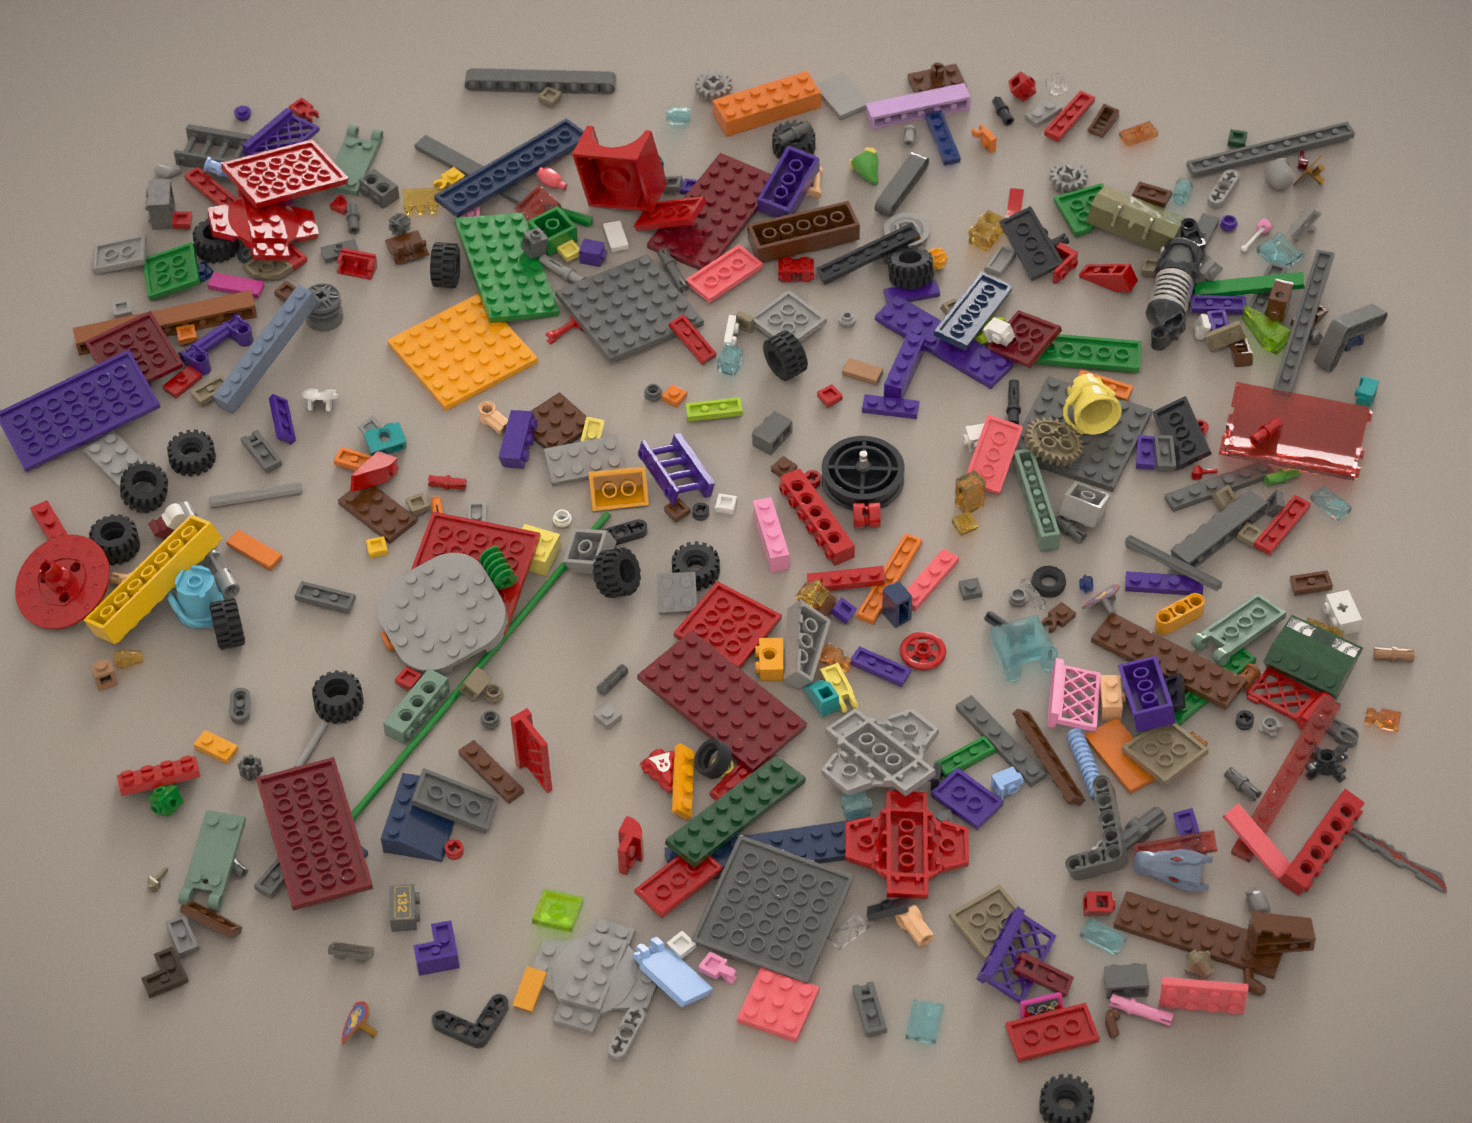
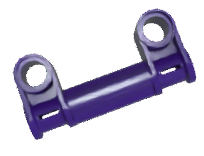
M235 314L231 320L221 323L220 326L195 343H192L188 349L180 351L178 356L184 365H190L202 373V375H207L211 372V364L207 352L229 337L240 346L246 347L251 345L254 341L251 326L239 315Z

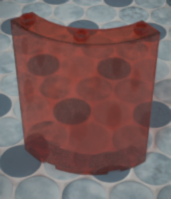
M1236 382L1231 403L1234 411L1233 415L1229 414L1226 431H1224L1218 455L1354 481L1355 477L1359 478L1361 467L1358 466V461L1363 459L1365 448H1361L1367 422L1371 423L1373 413L1369 411L1370 407ZM1275 417L1282 420L1283 423L1281 424H1283V427L1275 431L1272 437L1266 438L1257 446L1250 443L1249 440L1251 439H1249V436L1257 432L1260 426L1266 425Z

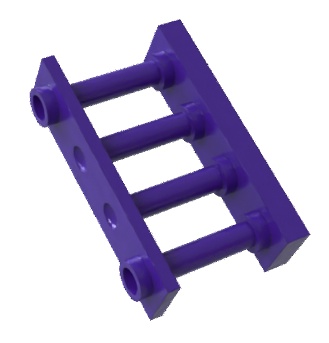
M681 433L673 435L670 445L650 449L645 440L641 441L638 457L647 467L672 505L676 504L678 494L699 490L705 498L711 497L715 482ZM672 452L677 458L659 461L655 455ZM681 464L685 470L668 474L664 468ZM690 477L694 483L676 486L673 480Z

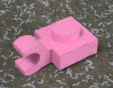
M712 952L707 954L698 967L699 972L715 980L721 976L726 982L733 984L737 979L735 976L736 970L727 967V960Z

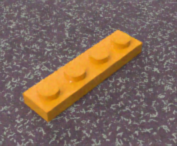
M679 743L675 745L672 813L687 821L692 818L695 751Z

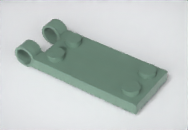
M348 125L346 137L334 161L338 168L348 177V184L327 189L326 191L358 196L360 192L359 179L366 175L371 167L378 148L383 141V130L373 129L371 140L358 139V126Z
M1257 593L1202 632L1195 634L1191 640V645L1197 650L1202 651L1206 648L1209 641L1213 642L1220 648L1214 652L1212 660L1223 666L1233 654L1285 619L1286 611Z
M206 810L184 886L179 892V904L184 905L193 901L194 892L198 890L211 893L208 899V909L220 911L247 820L244 816Z

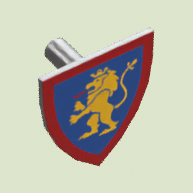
M1118 584L1111 585L1089 600L1082 609L1101 601L1108 615L1112 612L1117 614L1112 604L1116 601L1114 594L1120 589V586Z

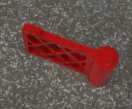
M1269 667L1246 691L1248 700L1255 704L1261 703L1297 722L1298 728L1304 732H1312L1335 706L1333 697L1328 693H1317ZM1270 675L1276 678L1277 681L1266 683L1265 679ZM1290 685L1294 690L1283 691L1282 686ZM1279 687L1280 692L1269 693L1268 688ZM1265 688L1266 694L1258 695L1254 693L1256 689ZM1307 694L1310 698L1300 700L1299 695ZM1295 695L1297 700L1286 702L1285 697ZM1281 697L1283 703H1273L1271 698ZM1298 706L1299 710L1294 714L1287 707Z

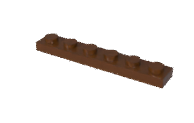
M1017 708L1012 713L1016 719L1017 726L1023 730L1025 739L1032 744L1035 749L1034 753L1044 763V769L1053 777V783L1063 793V799L1069 804L1081 806L1086 801L1034 718L1029 711Z

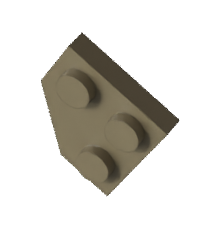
M251 259L243 264V270L253 279L280 280L293 271V266L288 261Z

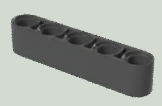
M912 152L878 197L874 210L892 217L929 165V158Z

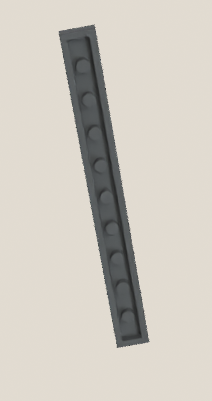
M1347 121L1189 160L1186 167L1194 178L1354 138L1355 132Z
M1316 250L1272 394L1291 398L1334 260V252Z

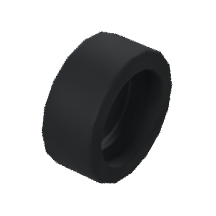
M708 739L698 748L695 754V769L698 773L710 779L719 778L727 771L731 763V749L728 745L717 739ZM718 750L714 763L708 767L711 756Z

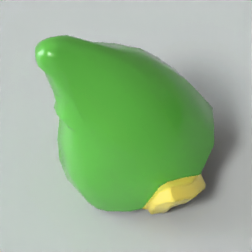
M867 147L864 152L850 159L849 167L851 171L855 170L859 176L868 182L877 185L879 182L878 154L875 149Z

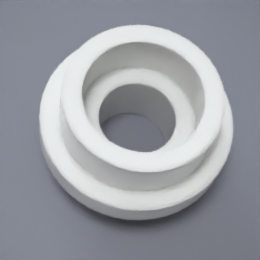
M558 510L553 516V523L557 527H567L572 522V517L567 510Z

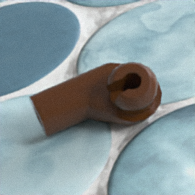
M1251 968L1244 969L1243 979L1244 984H1248V991L1260 996L1265 994L1266 986L1254 979V970Z
M1109 1009L1105 1013V1025L1110 1038L1120 1035L1115 1021L1120 1019V1013L1117 1009L1112 1011Z

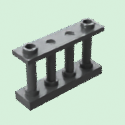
M188 124L186 127L188 143L184 151H174L176 165L203 169L208 157L219 163L231 161L230 159H224L228 148L237 149L233 160L239 159L244 153L242 145L253 135ZM196 142L205 144L200 154L191 153ZM212 145L221 147L216 157L207 156Z

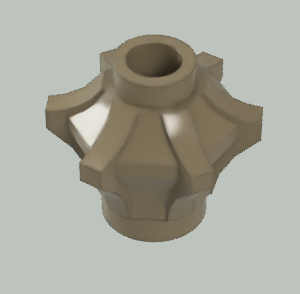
M1194 949L1186 956L1187 966L1185 971L1187 973L1195 974L1202 980H1205L1216 971L1211 963L1208 950L1197 952Z

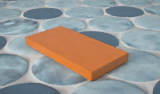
M1118 718L1097 727L1095 732L1090 731L1084 734L1088 745L1129 794L1156 781L1154 777L1122 752V747L1134 739V737Z

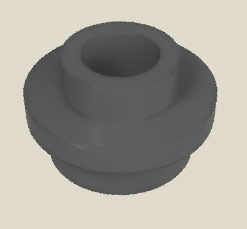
M649 384L644 390L645 398L650 401L659 400L663 394L662 389L657 384Z
M493 710L485 711L480 719L481 725L486 729H494L500 724V716Z

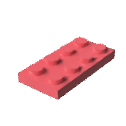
M739 244L688 277L686 283L710 304L763 269V263Z
M987 415L967 474L974 471V487L997 495L1000 494L1023 426Z
M1162 977L1159 1007L1167 1009L1182 1008L1190 1011L1205 1010L1213 1013L1229 1012L1230 1014H1244L1248 984Z

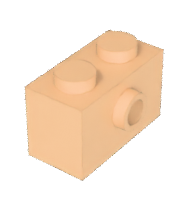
M1100 675L1101 721H1111L1115 718L1121 721L1122 703H1125V691L1121 690L1120 675Z

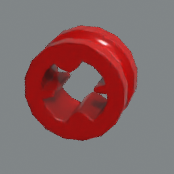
M815 470L807 471L805 476L814 488H818L821 484L820 473Z
M452 839L445 844V853L449 859L458 860L463 856L464 850L461 841Z

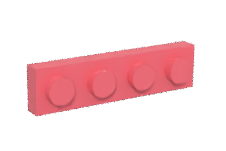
M942 549L907 589L912 595L911 609L916 611L959 562L958 556Z

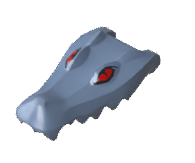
M1187 849L1158 852L1139 851L1135 855L1133 868L1137 874L1152 877L1180 890L1208 891L1209 885L1200 883L1203 862L1212 863L1213 856Z

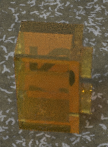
M976 470L956 479L955 504L964 515L984 507L986 481Z

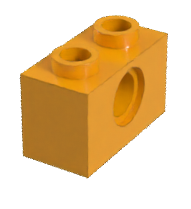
M759 638V646H755L756 658L760 660V662H756V674L760 673V681H783V638Z

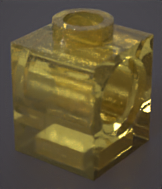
M820 580L804 583L795 597L798 601L802 600L812 608H818L822 606L831 593Z

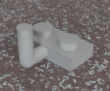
M1310 205L1302 212L1298 220L1292 223L1286 233L1299 241L1308 230L1311 232L1316 230L1314 223L1322 213Z

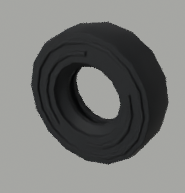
M1042 566L1033 573L1031 579L1032 588L1042 597H1056L1065 589V574L1055 566ZM1045 577H1051L1056 580V584L1046 586L1041 580Z

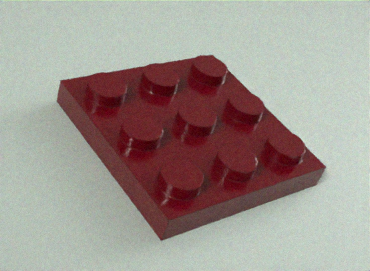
M1018 310L1008 321L1015 334L1013 340L1007 346L1000 343L996 344L992 341L986 348L1006 360L1031 368L1062 332V328L1060 325Z

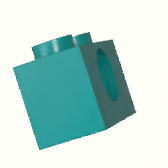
M399 422L387 423L382 428H372L364 433V443L371 456L377 451L391 454L406 449L407 441ZM387 437L389 440L384 442L380 438Z

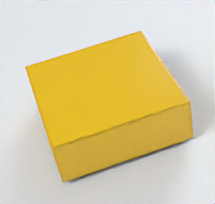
M384 536L366 540L369 558L388 555Z

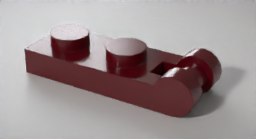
M1019 953L1017 958L1018 964L1014 966L1012 971L1014 975L1024 977L1054 993L1061 992L1064 998L1068 995L1074 979L1073 976L1029 954ZM1026 965L1032 966L1031 970L1025 968Z

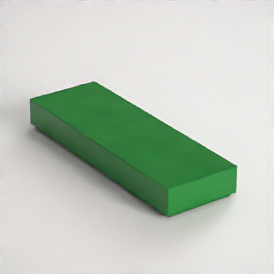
M984 735L936 762L942 763V775L946 779L957 767L964 771L995 754L996 748Z

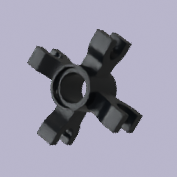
M1315 742L1308 745V749L1311 750L1308 752V756L1316 760V762L1310 763L1305 767L1309 771L1305 776L1310 781L1319 774L1325 776L1333 775L1339 783L1346 779V776L1343 775L1346 772V768L1337 763L1348 758V755L1344 753L1348 751V747L1342 743L1333 751L1331 749L1321 750Z

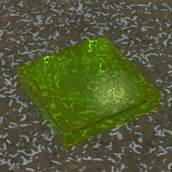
M544 889L533 914L532 924L572 932L583 906L584 897Z

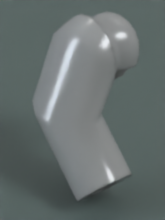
M156 165L154 168V172L158 176L166 179L181 173L178 165L171 168L164 165Z

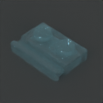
M913 999L905 1039L912 1038L915 1041L936 1044L944 1004L924 1000L920 1002L917 999Z

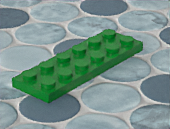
M1059 334L1035 364L1139 373L1142 341Z

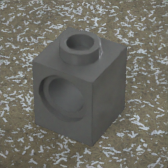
M539 227L524 232L521 249L530 259L546 254L548 238Z

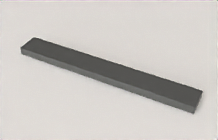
M427 135L414 144L416 150L449 168L455 167L466 177L484 167ZM515 184L499 193V195L523 207L533 197V192Z

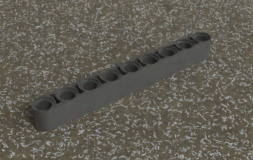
M471 68L466 71L464 86L469 91L542 93L548 86L567 94H612L616 89L617 76L609 71Z

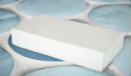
M620 220L604 223L603 229L611 253L629 249Z

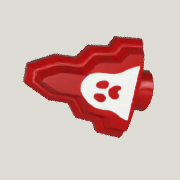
M656 749L640 763V767L644 773L649 774L652 780L658 781L663 790L667 793H672L674 751L664 752L663 749Z

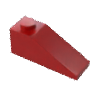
M1087 264L1079 274L1081 279L1114 292H1130L1138 282L1131 264Z
M377 451L351 475L350 491L355 492L388 482L398 473V458Z

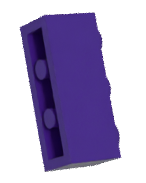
M510 411L498 457L503 467L525 468V464L529 460V448L533 445V433L538 425V421L535 419L532 411Z

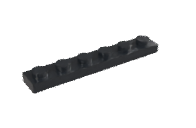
M912 222L819 266L816 270L823 284L826 285L920 240L921 237Z

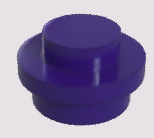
M242 105L234 110V116L239 121H246L250 118L251 109L248 106Z
M1225 215L1220 220V227L1225 231H1233L1237 228L1238 222L1232 215Z

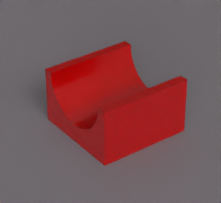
M587 126L572 153L589 206L647 212L654 211L667 185V181L652 131L645 130L637 140L627 145L605 147L599 145L594 126Z

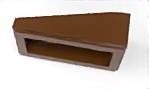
M1104 103L1087 131L1103 138L1118 119L1119 109Z
M1244 334L1245 339L1230 344L1235 367L1251 366L1253 364V353L1246 334Z

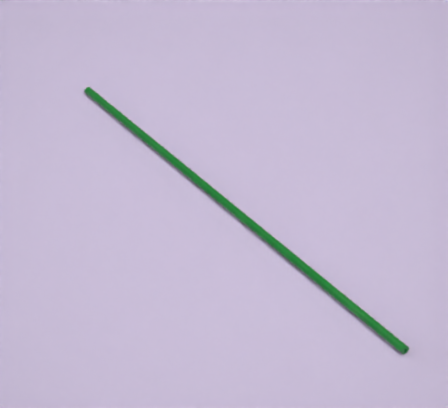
M605 511L591 529L600 530L611 517V514ZM563 562L510 623L506 637L504 636L495 648L483 655L351 812L353 821L356 820L462 694L459 688L476 667L484 668L568 567Z

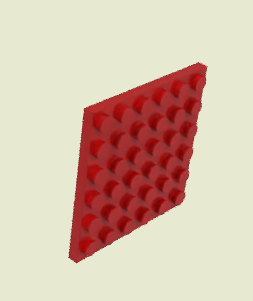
M432 511L411 570L439 555L447 553L465 554L480 563V556L485 550L492 546H498L500 552L507 559V563L510 564V569H513L514 575L518 578L517 582L509 588L502 590L496 588L508 613V626L506 625L503 633L506 637L541 534L540 532Z

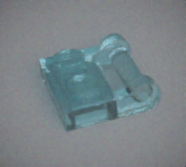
M1281 232L1276 233L1273 238L1257 246L1256 250L1269 263L1273 262L1287 268L1301 261L1305 256V253L1296 249L1285 239ZM1280 243V244H1281L1284 248H1286L1293 256H1289L1283 249H1281V248L1278 246V244Z

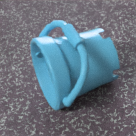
M194 565L190 566L191 570L186 572L183 569L176 576V587L167 593L168 602L183 625L198 629L213 628L209 606L211 602L224 600L223 594L218 590L214 577L208 568ZM175 589L177 591V600L172 594Z

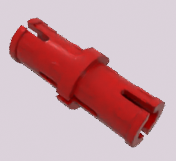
M1275 417L1266 425L1260 426L1257 432L1249 436V439H1251L1249 440L1250 443L1257 446L1266 438L1272 437L1275 431L1283 427V424H1281L1283 423L1282 420Z
M431 474L428 477V481H430L428 482L429 487H441L444 490H449V488L459 489L463 491L467 487V484H465L467 483L466 478H453L450 475L445 477L435 476Z

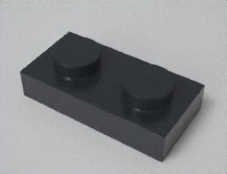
M1177 673L1164 679L1173 704L1174 713L1186 708L1184 676L1181 673Z

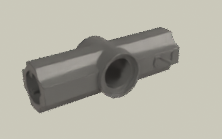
M1154 806L1140 818L1134 817L1127 823L1123 830L1126 851L1137 843H1144L1151 836L1152 831L1166 822L1167 817L1160 807Z

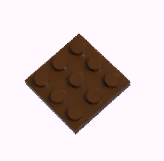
M560 392L531 410L538 421L533 438L543 449L571 444L582 437L587 416Z

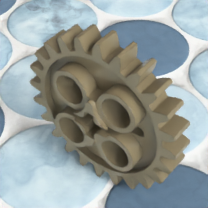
M1042 417L1041 420L1036 418L1035 421H1031L1023 435L1025 437L1024 442L1027 443L1026 448H1031L1030 453H1036V458L1042 457L1043 462L1048 460L1050 465L1052 462H1055L1057 466L1060 463L1066 466L1067 463L1072 465L1073 461L1077 462L1083 452L1084 446L1082 444L1084 441L1080 440L1081 435H1076L1077 430H1071V425L1066 426L1065 421L1059 423L1057 418L1055 421H1052L1051 417L1048 420Z

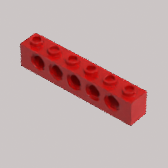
M799 468L780 476L779 490L781 494L787 497L790 507L796 510L799 520L806 524L808 533L813 534L818 547H822L827 560H831L834 566L855 558L854 543L802 470Z
M1345 788L1278 882L1297 896L1303 890L1308 892L1314 883L1311 881L1313 876L1317 878L1324 869L1321 866L1323 862L1327 864L1334 855L1331 852L1332 849H1338L1344 841L1341 838L1342 835H1348L1354 825L1351 822L1353 820L1357 821L1364 811L1361 808L1365 802Z

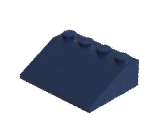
M402 773L381 836L383 852L442 862L445 855V844L450 839L455 822L411 805L410 803L420 776Z

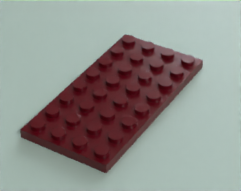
M719 153L684 197L704 196L707 200L695 222L689 226L682 225L658 229L647 242V248L657 253L661 249L663 254L665 253L663 248H667L671 257L676 261L701 270L726 252L758 211L757 199L771 173Z
M692 630L637 675L638 681L708 738L717 739L728 745L731 749L732 757L752 773L807 727V722Z
M334 757L256 777L293 911L373 889Z

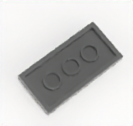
M423 768L410 804L486 834L498 797Z

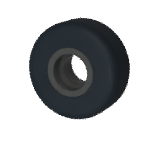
M243 244L239 247L237 256L239 261L245 264L253 258L251 249Z

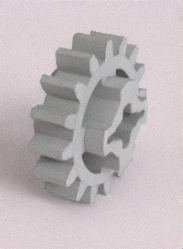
M714 70L713 73L707 71V74L701 73V77H697V81H695L696 93H699L700 98L704 96L705 100L710 98L711 102H713L714 99L731 94L732 79L728 78V74L723 75V71L717 73Z
M1069 160L1064 164L1061 161L1060 165L1055 164L1054 168H1051L1049 180L1056 190L1061 189L1062 193L1068 190L1069 193L1071 190L1083 189V186L1087 185L1088 173H1086V168H1082V164L1076 165L1075 161L1071 164Z

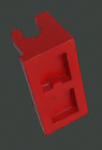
M342 248L337 259V264H340L337 274L367 280L372 279L378 267L376 254Z

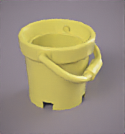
M1089 373L1075 378L1072 387L1070 385L1068 387L1067 394L1069 397L1065 400L1066 403L1063 407L1065 422L1071 425L1073 430H1077V433L1080 435H1096L1110 430L1117 424L1122 412V407L1115 397V392L1104 385L1099 376L1097 378ZM1070 405H1072L1073 407V418L1076 425H1074L1068 417V408Z

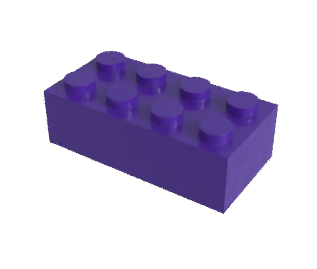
M787 146L757 199L758 211L775 218L796 213L820 170V158Z
M1157 656L1119 664L1121 684L1125 691L1136 731L1142 732L1175 724L1173 704Z

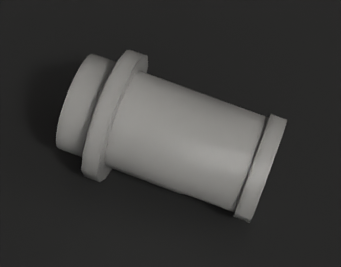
M909 124L903 129V144L906 147L914 146V137L917 133L915 126Z

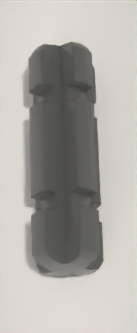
M620 664L616 670L603 680L604 682L597 685V691L605 695L609 689L622 679L621 677L628 674V668Z

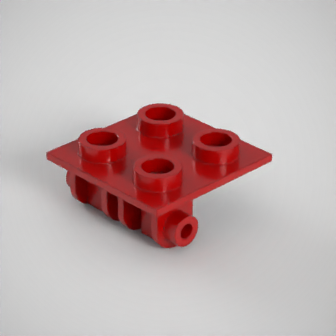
M803 256L800 259H792V257L778 259V280L791 282V273H793L794 282V273H798V282H800V273H802V282H811V280H814V258Z

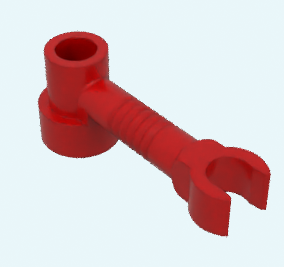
M571 316L570 322L557 330L548 331L545 334L549 338L546 342L550 345L553 344L561 335L574 327L581 331L583 329Z

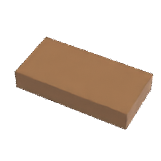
M851 358L848 359L842 370V375L874 385H877L883 373V368Z

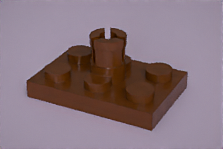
M933 63L931 69L908 74V81L914 93L965 83L957 64L944 66L942 63Z

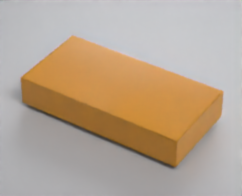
M529 966L526 967L513 1002V1007L531 1013L534 1012L547 977V972Z

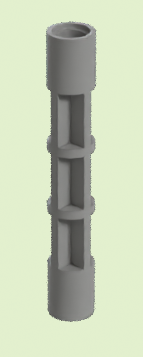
M190 502L179 503L186 515V519L190 515L198 517ZM217 547L212 549L205 556L203 563L211 571L215 583L223 596L231 598L238 594L240 586Z

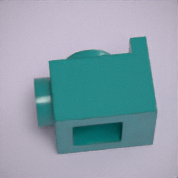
M1361 375L1360 383L1355 391L1357 405L1371 408L1377 394L1378 380Z

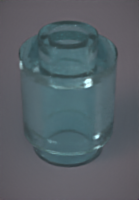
M670 106L669 110H666V120H669V124H686V122H690V109Z
M1180 178L1176 181L1172 197L1173 201L1177 204H1184L1189 200L1193 189V183L1189 179Z

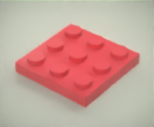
M760 967L737 1017V1022L797 1042L817 998L819 987Z

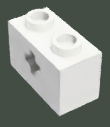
M1349 590L1327 594L1325 603H1323V610L1325 614H1328L1330 626L1332 629H1335L1337 636L1360 632L1362 618Z

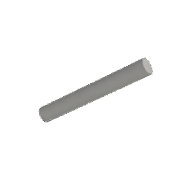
M320 722L294 767L305 764L327 728V722Z

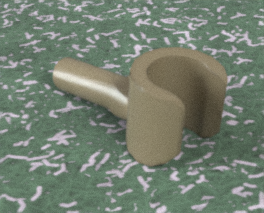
M164 867L155 877L150 876L147 879V888L156 892L160 889L161 883L159 880L168 871V868Z

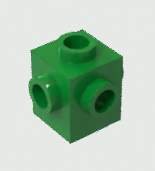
M173 785L160 786L147 797L151 810L157 815L167 817L172 815L184 803L177 786Z

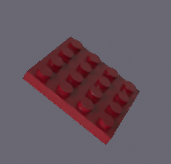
M151 311L85 341V345L96 364L130 350L148 384L183 368L182 361Z

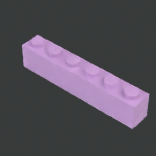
M965 83L880 100L866 103V118L871 130L969 110L971 96Z

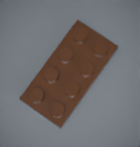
M376 486L355 492L349 490L338 499V504L377 535L380 537L384 536L385 541L389 544L417 523V517Z

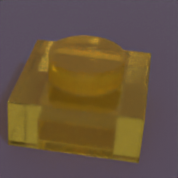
M969 511L952 518V524L961 536L978 529V524Z

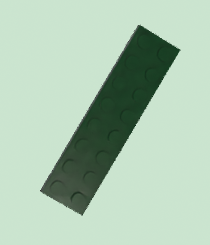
M776 755L665 839V845L695 868L803 785L806 777Z

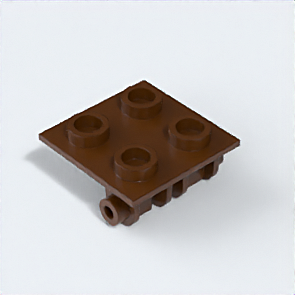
M418 230L385 240L396 265L429 255L426 248V240L422 239Z

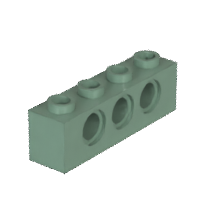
M428 669L384 721L385 735L404 745L409 739H412L420 725L426 722L429 714L435 711L443 697L445 698L449 694L448 678Z

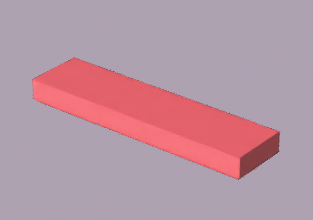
M1238 803L1223 816V819L1277 880L1287 870L1290 862Z

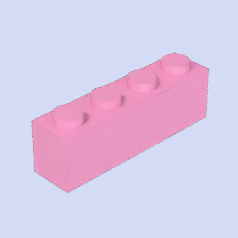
M772 498L754 500L753 516L771 573L790 569L789 552Z

